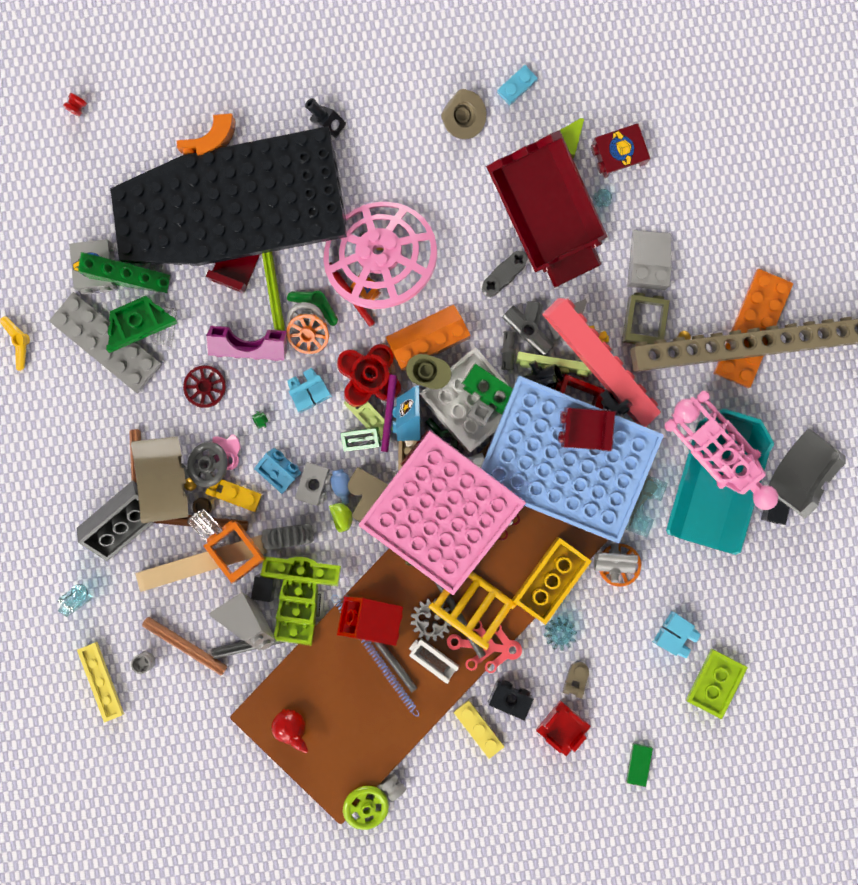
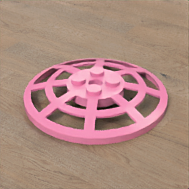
M375 202L354 209L345 215L346 221L361 212L364 218L348 229L346 232L347 237L340 238L342 241L339 248L340 260L329 265V248L332 240L326 241L324 267L330 284L345 300L363 308L384 309L407 302L426 286L436 267L437 244L430 225L418 212L398 203ZM390 207L398 208L399 211L395 216L386 214L371 216L369 209ZM407 212L411 213L422 223L427 233L415 234L411 226L402 218ZM390 220V223L386 229H375L373 221ZM366 223L368 229L366 233L361 237L352 235L358 227ZM399 224L406 229L410 236L398 238L393 231ZM430 240L431 255L427 268H424L416 263L419 255L418 242ZM347 241L356 244L355 254L345 258ZM412 243V257L408 259L402 256V246ZM381 247L384 249L381 254L374 253L376 248ZM358 261L363 268L360 276L357 277L352 273L347 265ZM398 263L406 266L400 274L394 278L391 277L390 270ZM342 268L345 274L356 283L352 294L345 291L333 277V272ZM412 270L422 275L412 288L403 294L397 295L394 285L405 279ZM370 273H382L384 278L382 282L366 280ZM363 287L373 289L387 287L390 298L385 300H367L359 298Z

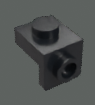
M607 390L600 394L603 399L601 403L607 411L609 409L615 411V415H624L630 410L629 407L633 405L628 399L618 404L611 392Z

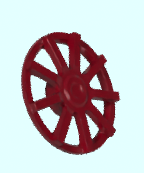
M201 365L189 371L184 379L183 391L185 397L191 404L200 408L215 406L226 393L225 378L219 370L212 366ZM203 369L212 370L207 379ZM200 370L201 379L198 380L192 373ZM216 372L219 375L220 379L211 382V379L214 373ZM191 377L196 381V385H187L188 378ZM222 382V391L213 388V385ZM187 389H197V392L189 397ZM211 391L220 393V396L215 400L211 395ZM199 394L202 395L200 404L193 401ZM205 395L209 396L212 403L204 404Z

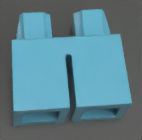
M312 368L303 372L307 380L303 384H300L296 376L287 380L290 388L288 392L299 413L316 406L315 403L319 404L332 397L320 375H317Z
M671 611L662 626L678 636L676 637L661 627L652 642L675 656L679 655L687 658L691 649L686 647L684 643L687 639L696 643L701 634L694 629V625Z

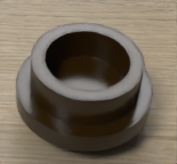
M200 497L193 502L192 509L196 515L206 516L211 512L212 504L209 499Z

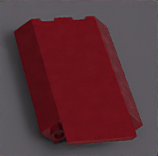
M560 130L486 166L535 273L540 270L547 272L555 288L602 265L595 248L602 245V240L608 236Z

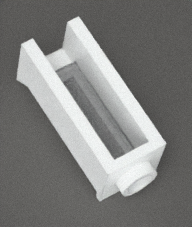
M423 638L420 641L415 640L409 648L412 651L409 655L447 684L454 672L459 669L458 664Z

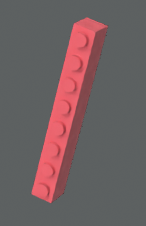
M558 298L542 315L605 389L611 392L618 404L626 399L631 401L633 405L629 407L630 410L627 412L630 418L636 424L647 427L661 413L657 408L658 403L645 394L647 392L641 384H637L634 381L635 376L629 370L623 368V362L617 356L614 357L612 355L610 346L605 342H601L598 338L600 336L599 333L586 324L588 321L581 313L578 314L574 310L575 305L569 299Z

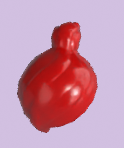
M282 709L272 721L271 730L273 736L280 742L288 745L291 744L293 748L305 754L308 753L306 743L302 739L306 730L303 716L295 710Z

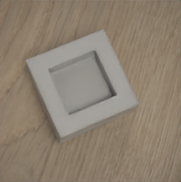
M477 399L467 417L483 427L494 409Z

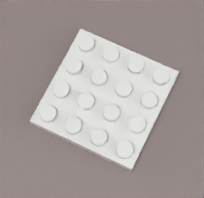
M476 347L450 368L451 379L445 387L438 390L425 388L419 393L422 401L468 454L496 431L502 415L495 411L497 407L490 403L489 406L494 411L485 426L482 427L468 418L469 411L481 396L476 393L471 395L463 390L464 385L461 384L473 364H477L507 384ZM484 380L480 381L478 384L479 390L482 392L486 391L488 383ZM501 391L496 392L495 400L502 402L504 394Z

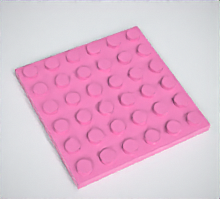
M429 431L358 526L454 595L526 502L432 431Z

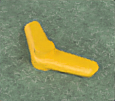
M4 316L0 319V323L11 336L12 344L15 346L16 369L21 371L25 368L26 347L30 342V337L28 334H24L8 317Z

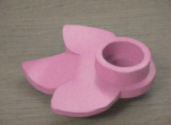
M234 434L228 440L223 437H213L212 442L224 449L227 461L229 457L233 459L231 464L228 462L227 470L235 469L239 464L240 442ZM216 454L214 458L216 462H218L219 456L218 454Z

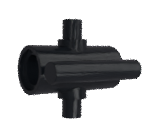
M536 361L529 363L532 369L531 373L522 376L548 388L562 381V373L558 365L554 364L542 369Z

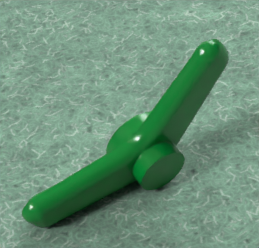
M291 291L288 293V301L314 304L322 311L324 318L331 326L337 324L338 317L323 292Z

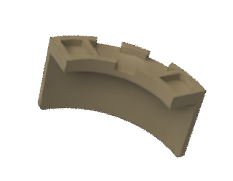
M178 436L132 441L131 448L137 480L141 523L188 517V500L184 488L186 480L184 468L181 465L182 453Z

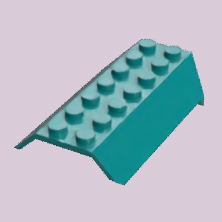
M727 409L718 410L726 420L732 423L754 450L758 449L760 451L761 457L758 460L765 471L770 451L775 444L762 420ZM716 416L715 421H716L718 424L721 423V421H720V420L718 419V417ZM706 417L698 421L695 432L708 421ZM721 435L716 439L720 445L727 442ZM692 440L691 444L694 446L696 442ZM713 442L707 446L712 454L718 448ZM689 450L666 528L667 534L733 555L739 554L742 551L755 506L753 492L749 489L745 494H739L727 486L720 489L716 485L717 481ZM724 451L722 454V458H729L731 455V451ZM738 465L735 472L741 473L744 465Z

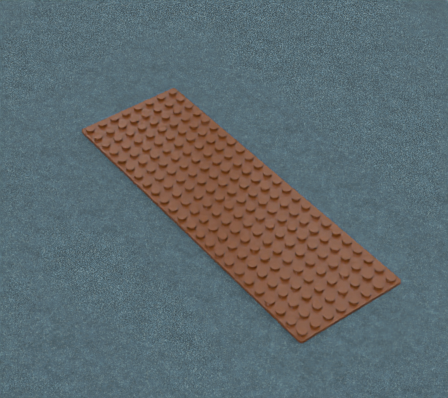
M491 441L479 452L483 454L484 458ZM648 477L644 482L632 514L657 488L656 484ZM523 506L517 514L520 517V522L517 525H509L505 529L508 532L507 539H497L473 571L512 599L557 537L588 559H591L608 539ZM517 516L512 520L513 523L518 521ZM503 531L499 537L505 538L506 533ZM390 548L343 597L348 594L349 597L365 598L403 607V618L400 622L396 646L385 645L417 686V689L411 693L374 642L363 646L367 641L362 642L363 640L337 635L342 608L338 610L341 605L337 607L335 605L315 626L312 646L298 644L230 716L231 720L339 824L345 821L343 804L347 796L353 790L362 786L377 787L486 671L485 664L488 661H493L501 654V652H493L481 661L475 670H468L465 665L466 661L474 658L477 654L472 648L460 647L457 650L450 649L447 646V638L450 635L457 634L461 639L468 640V638L455 627L447 626L450 632L444 631V638H441L439 635L436 641L433 640V637L426 641L425 635L421 638L459 665V669L454 672L448 684L409 655L412 651L409 648L415 640L420 641L421 639L419 637L420 631H413L416 625H411V621L415 620V618L411 617V613H417L414 607L420 608V601L426 604L427 598H429L430 602H434V599L438 598L441 593L432 579L417 568L406 565V560ZM469 577L466 578L454 595L451 594L456 604H458L473 582ZM481 586L478 587L461 612L467 623H469L489 593ZM496 597L480 619L485 631L488 630L490 624L504 606V603ZM446 601L444 602V608L449 607ZM516 605L514 609H510L502 621V631L509 640H515L535 617L519 605ZM431 609L430 618H426L424 614H420L418 617L421 621L429 620V626L426 627L427 632L433 631V621H437L439 625L445 623V620L442 618L436 620L434 617L435 613ZM479 622L477 623L474 629H478L480 627ZM494 634L491 638L493 642L503 645L498 636ZM453 638L451 640V644L453 646H456L458 644V640L456 638ZM371 647H372V648H376V649L374 650V652H375V651H378L377 654H380L379 657H382L381 660H384V662L381 661V662H379V663L376 664V662H378V661L380 660V658L374 661V659H375L377 656H375V657H373V658H372V656H373L375 653L369 655L373 650H371V651H369V652H367V651H368ZM425 647L420 651L419 654L443 672L448 667V664ZM474 661L468 662L469 668H473L475 666ZM388 671H389V672H392V675H395L394 678H397L396 681H399V683L396 682V683H394V684L391 685V683H393V682L395 681V679L392 680V681H390V682H389V680H390L392 677L386 679L391 673H389V674L386 675V676H384V675H385ZM406 695V696H409V699H411V702H414V703H411V704L407 705V704L410 702V700L407 701V702H405V703H403V702L406 701L408 697H406V698L403 699V700H401V699ZM282 709L295 710L303 716L306 730L302 739L306 743L308 753L305 754L293 748L291 744L288 745L280 742L273 736L271 730L272 721ZM356 798L352 804L357 806L360 799Z

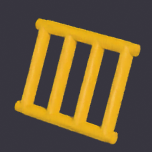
M472 571L468 577L473 582L451 614L441 608L450 595L445 589L428 608L480 647L487 650L490 645L488 642L510 609H514L517 604ZM481 586L489 593L465 626L457 618L475 591ZM496 597L504 603V606L481 638L473 632V629Z

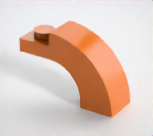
M232 113L213 115V125L210 131L198 139L177 140L178 150L183 155L192 153L204 155L217 148L227 147L235 131L234 116Z

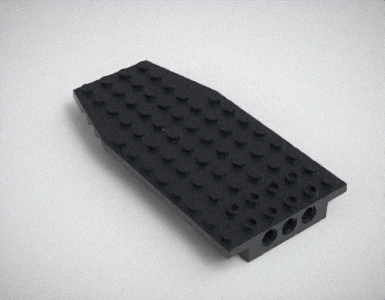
M329 126L217 148L204 155H197V153L182 155L110 188L119 260L125 263H166L201 266L347 237L345 227L347 222L336 153L332 146Z

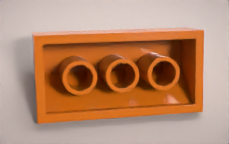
M453 304L385 338L401 371H404L408 361L414 355L426 354L435 356L470 339L471 335Z

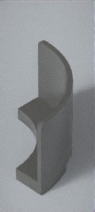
M807 429L782 459L768 486L776 489L779 500L806 519L819 506L820 498L824 492L822 489L825 481L829 483L846 464V456L814 431Z

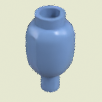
M343 469L332 471L330 481L336 496L341 497L343 504L350 503L348 498L350 494L348 482L350 479Z

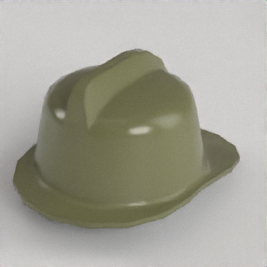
M426 354L414 355L407 363V376L415 384L438 390L445 387L451 379L450 366L442 359Z

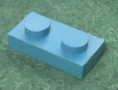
M524 65L497 89V93L510 106L537 82L538 78Z

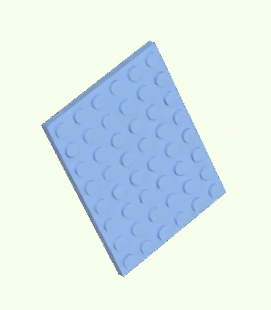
M518 376L481 469L526 502L524 506L619 544L664 435L615 415L612 451L563 448L561 443L558 442L559 431H562L563 423H560L561 411H564V407L591 410L602 409Z

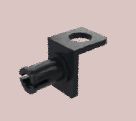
M310 98L306 102L305 108L313 114L309 120L323 127L329 126L330 134L337 138L345 127L346 122L335 110L319 105L315 99ZM334 120H338L339 126L336 130H332L331 124Z

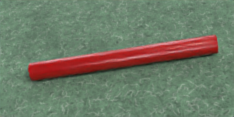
M338 271L333 272V277L345 291L352 294L353 291ZM354 305L368 326L372 327L376 322L368 311L363 307Z

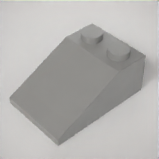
M633 230L627 287L666 290L670 286L671 234Z

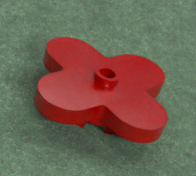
M377 344L365 356L355 350H345L339 355L337 368L341 374L350 379L344 389V399L349 405L361 407L367 403L371 395L387 401L389 376L392 375L388 369L394 360V354L387 345ZM365 374H370L371 378H368ZM398 379L396 382L395 398L401 391V384Z

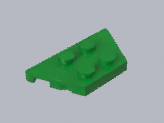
M147 296L141 297L110 311L109 340L106 350L112 353L178 324V322Z

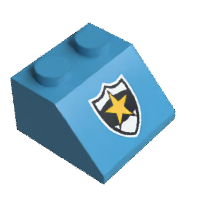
M414 386L397 398V405L393 408V418H396V421L393 422V433H397V441L420 440L419 386Z

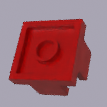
M560 700L536 728V731L555 750L567 756L571 750L575 752L587 738L585 733L591 726Z

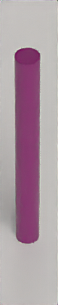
M397 375L389 376L381 445L382 452H389Z

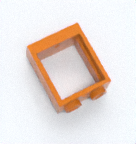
M230 521L222 527V532L218 535L214 533L206 539L208 543L204 545V548L232 584L248 574L266 558L240 523H232ZM235 530L254 557L232 573L213 546Z

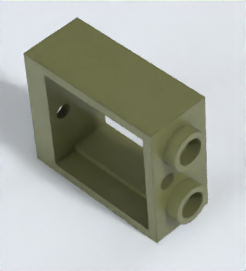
M634 293V295H631L627 303L622 343L635 344L647 342V345L654 344L656 340L664 339L670 300H665V297L658 295L653 296V298L645 297L646 294ZM635 302L662 306L657 337L631 333Z

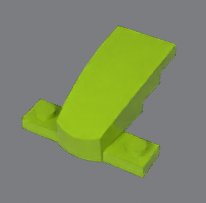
M265 556L266 560L263 561L261 576L283 579L274 631L276 641L312 646L317 612L318 584L338 586L341 566L317 563L306 557L282 559Z

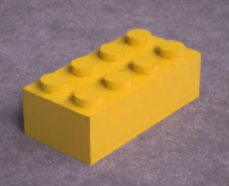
M557 537L512 598L513 602L546 625L592 561Z

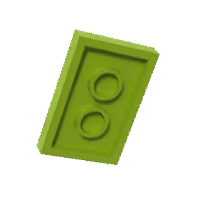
M711 648L686 701L722 719L748 667Z

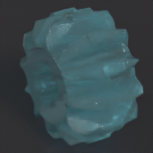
M557 617L556 624L551 619L550 623L553 626H545V629L550 631L544 633V637L549 638L546 643L548 645L552 644L554 650L559 645L560 650L563 651L564 644L571 648L568 642L576 641L575 638L571 637L577 634V631L571 630L575 625L573 623L568 625L569 620L567 618L562 622L561 618ZM560 629H563L564 636L558 638L556 632H561Z

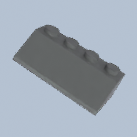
M132 480L76 528L79 544L108 561L153 523H141L137 483Z

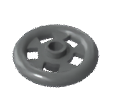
M214 442L199 444L193 449L188 458L187 471L189 477L200 487L216 485L226 473L228 465L227 455L224 449ZM209 449V455L203 456V451ZM216 454H218L219 456L218 462H216L214 458ZM196 460H198V468H195ZM217 469L218 472L215 476H213L211 473H213L214 470ZM201 472L206 474L204 480L199 478Z

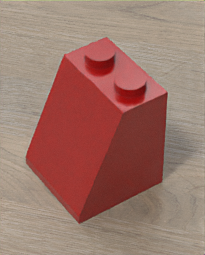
M344 597L337 635L396 646L399 639L400 622L403 618V607L365 598Z

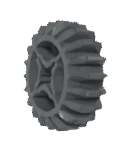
M310 524L265 529L261 532V542L265 549L310 544L314 541V531Z

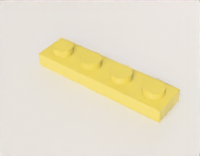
M98 642L78 649V655L103 721L107 722L124 715Z

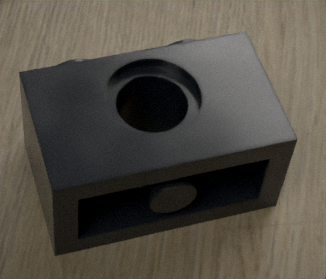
M497 680L489 697L488 705L525 721L534 700L533 696L530 695L531 692L521 687L518 690L512 687L513 684L506 680H502V682ZM510 694L517 696L513 703L506 701L507 696Z

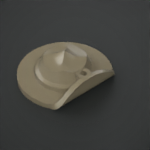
M460 89L445 106L441 118L446 130L452 136L458 139H470L478 135L483 129L486 122V108L479 95L470 90Z

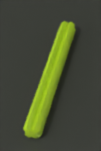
M263 253L262 259L274 330L285 331L273 253Z

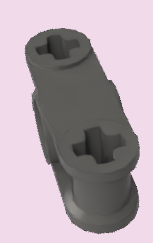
M515 251L498 265L484 280L482 293L486 297H494L511 283L525 268L527 263L526 254L523 251ZM515 259H521V264H515ZM488 285H494V291L492 289L487 290Z

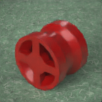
M70 93L68 96L69 100L63 104V107L80 117L82 114L81 110L86 107L87 102L79 96Z

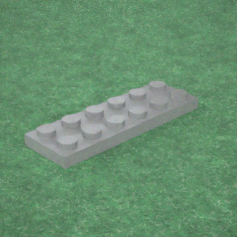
M74 292L49 320L51 324L136 393L141 391L162 365L136 342L109 353L106 350V345H108L109 340L108 326L110 321Z

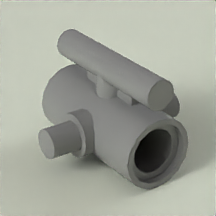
M613 543L609 553H595L594 570L609 572L611 582L617 583L621 573H635L638 555L621 554L619 544Z

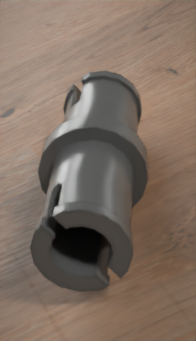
M503 331L501 370H513L514 353H516V349H514L516 332Z

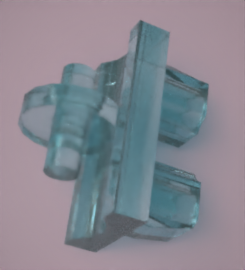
M76 584L57 601L61 604L58 612L68 617L88 603L93 596L88 594V590L84 585Z

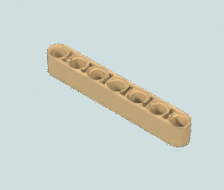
M262 535L252 537V541L262 554L268 553L267 549L263 548V543L261 542ZM243 541L215 549L226 565L254 557ZM203 552L135 573L140 592L217 569L219 566L208 552Z

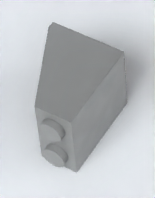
M243 592L209 613L210 617L259 651L269 648L272 645L271 643L276 641L258 603Z

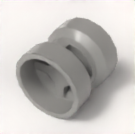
M142 652L131 661V668L137 674H144L155 665V658L149 652Z
M395 773L389 775L379 785L382 790L387 791L388 798L391 801L398 799L407 789L404 784L398 782V777Z

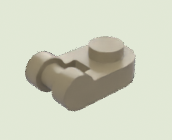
M576 661L571 664L563 687L564 694L569 695L571 693L575 697L582 699L589 676V669L585 663ZM573 680L579 682L578 687L572 686Z

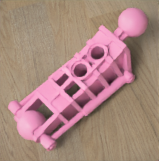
M703 390L697 395L696 399L691 397L690 399L679 401L672 414L673 419L666 422L664 428L670 432L673 430L691 450V454L717 481L716 485L720 489L727 486L739 494H745L750 489L753 492V502L759 509L770 510L774 508L778 503L776 489L768 485L763 486L759 482L766 476L758 460L761 457L760 451L758 449L754 450L732 423L722 416L708 400L710 394ZM701 403H705L711 409L712 413L709 414L701 406ZM701 411L708 421L693 433L686 424L694 422L699 417ZM716 416H717L718 419L721 421V423L718 424V423L715 421ZM678 423H679V424L683 427V429L687 432L686 436H684V435L678 430V428H677V424H678ZM720 435L727 441L723 445H720L716 440ZM693 439L696 442L693 446L688 440ZM712 442L718 447L713 454L707 448ZM726 450H730V457L727 459H723V452ZM738 465H744L741 473L735 472Z

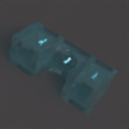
M647 475L625 530L646 538L648 537L654 519L644 514L643 505L648 499L662 501L668 483Z

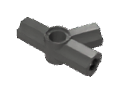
M527 301L524 314L513 305L502 318L520 335L522 340L527 341L539 354L545 356L555 344L538 329L543 305L538 302ZM530 327L533 330V334L527 335L523 329Z

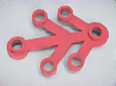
M479 620L480 627L473 630L482 638L486 631ZM500 624L499 630L494 634L498 636L503 645L495 644L490 639L488 642L490 644L487 650L483 648L486 655L480 659L478 655L468 659L465 663L466 668L473 671L490 654L501 652L496 659L485 664V670L488 673H494L497 667L505 660L518 659L522 654V647L519 642L508 639L502 631ZM452 634L447 638V646L452 650H457L460 647L474 649L469 640L461 639L457 634ZM453 638H456L458 640V644L456 646H453L451 644V640ZM511 646H514L516 648V652L514 654H511L509 652V648ZM469 661L475 662V666L473 668L468 667ZM490 663L494 664L492 671L487 669V665Z

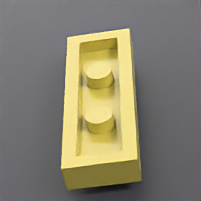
M469 699L453 711L489 759L504 748L502 742Z

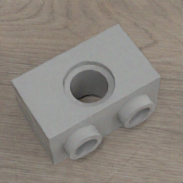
M306 462L295 499L319 506V503H323L326 496L324 488L326 484L329 485L332 476L329 473L330 469ZM313 479L319 481V488L317 490L310 488V482Z

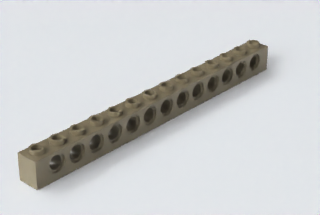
M852 317L840 318V321L834 322V319L822 320L821 324H815V321L803 323V326H797V323L787 324L785 328L780 329L778 326L766 327L764 331H760V328L749 329L747 333H741V330L729 332V335H723L722 332L710 334L711 337L704 338V335L692 336L690 340H685V337L674 338L673 342H666V339L656 340L654 344L647 345V342L635 343V346L630 349L633 372L854 345L858 344V333L855 331V326L858 328V319L852 320ZM837 328L841 332L840 336L837 334ZM818 331H821L822 338L819 337ZM800 333L804 335V341L800 339ZM781 335H783L786 338L785 343L782 342ZM763 337L767 339V346L762 342ZM744 339L749 342L748 348L743 343ZM725 341L730 344V350L726 349ZM706 344L712 347L711 353L707 351ZM688 346L692 347L693 355L687 352ZM669 348L674 350V357L668 354ZM650 350L655 352V354H656V359H655V360H653V359L650 358V356H649V351H650Z

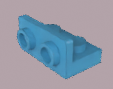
M275 448L268 451L254 468L281 494L286 492L294 480L302 474L294 463H291L284 457L281 451Z

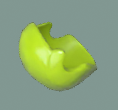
M343 503L330 505L329 509L336 530L339 533L347 531L352 525V512Z

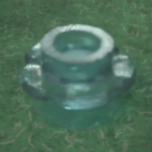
M606 189L598 190L593 196L595 204L598 207L609 206L612 194Z

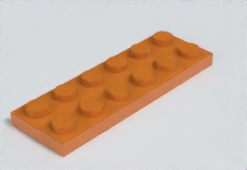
M758 268L731 331L741 330V333H747L749 329L760 328V331H764L766 327L776 326L794 283ZM763 337L762 342L767 346V339ZM744 339L743 343L748 348L749 342ZM726 342L725 347L730 350V344ZM763 356L718 361L713 374L746 388H751Z

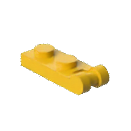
M224 479L216 485L207 488L205 492L207 495L256 512L263 495ZM218 485L224 486L221 493L216 491Z

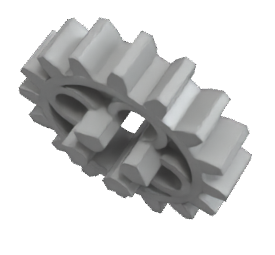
M427 598L426 604L420 601V608L414 607L417 613H411V617L415 618V620L411 621V625H416L413 631H420V638L425 635L426 641L430 637H433V640L436 641L438 635L444 638L443 632L449 633L450 631L447 626L452 625L446 621L443 625L433 621V631H426V627L429 626V620L421 621L418 617L420 614H424L426 618H430L431 611L428 606L432 602H430L429 598ZM443 603V605L441 606V608L444 609L446 612H448V611L450 610V608H449V607L444 608V607H443V606H444V603ZM436 613L434 614L436 620L441 618Z

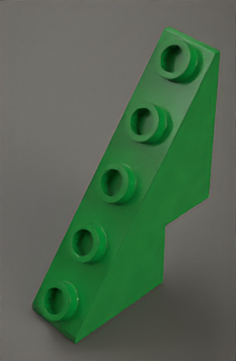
M84 252L80 254L78 272L89 279L113 282L121 287L168 293L169 274Z

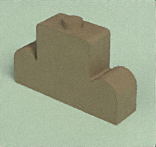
M359 467L356 468L350 478L348 489L353 495H362L361 500L352 513V518L360 522L388 484Z

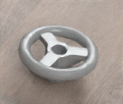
M308 302L295 304L287 314V323L289 324L294 317L299 315L296 312L298 309L307 308L301 314H314L325 323L322 311L314 304ZM308 318V321L304 319L307 326L310 324V318ZM293 327L290 328L293 333H300L299 330ZM323 328L316 331V333L320 334Z

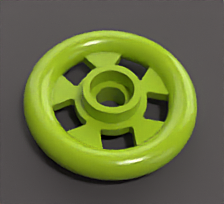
M362 786L353 790L343 804L345 820L350 826L359 830H368L378 826L386 818L389 810L387 796L381 789L374 786ZM367 794L375 795L374 799L366 798ZM356 798L360 799L357 806L352 804ZM376 804H381V810L375 811ZM355 812L360 816L357 819H354L352 816ZM373 815V820L365 821V818Z

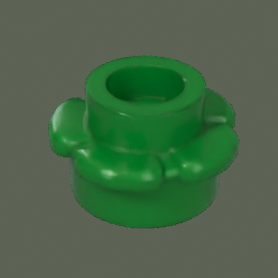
M256 411V414L252 415L255 425L258 429L266 428V423L268 422L266 415L263 412Z

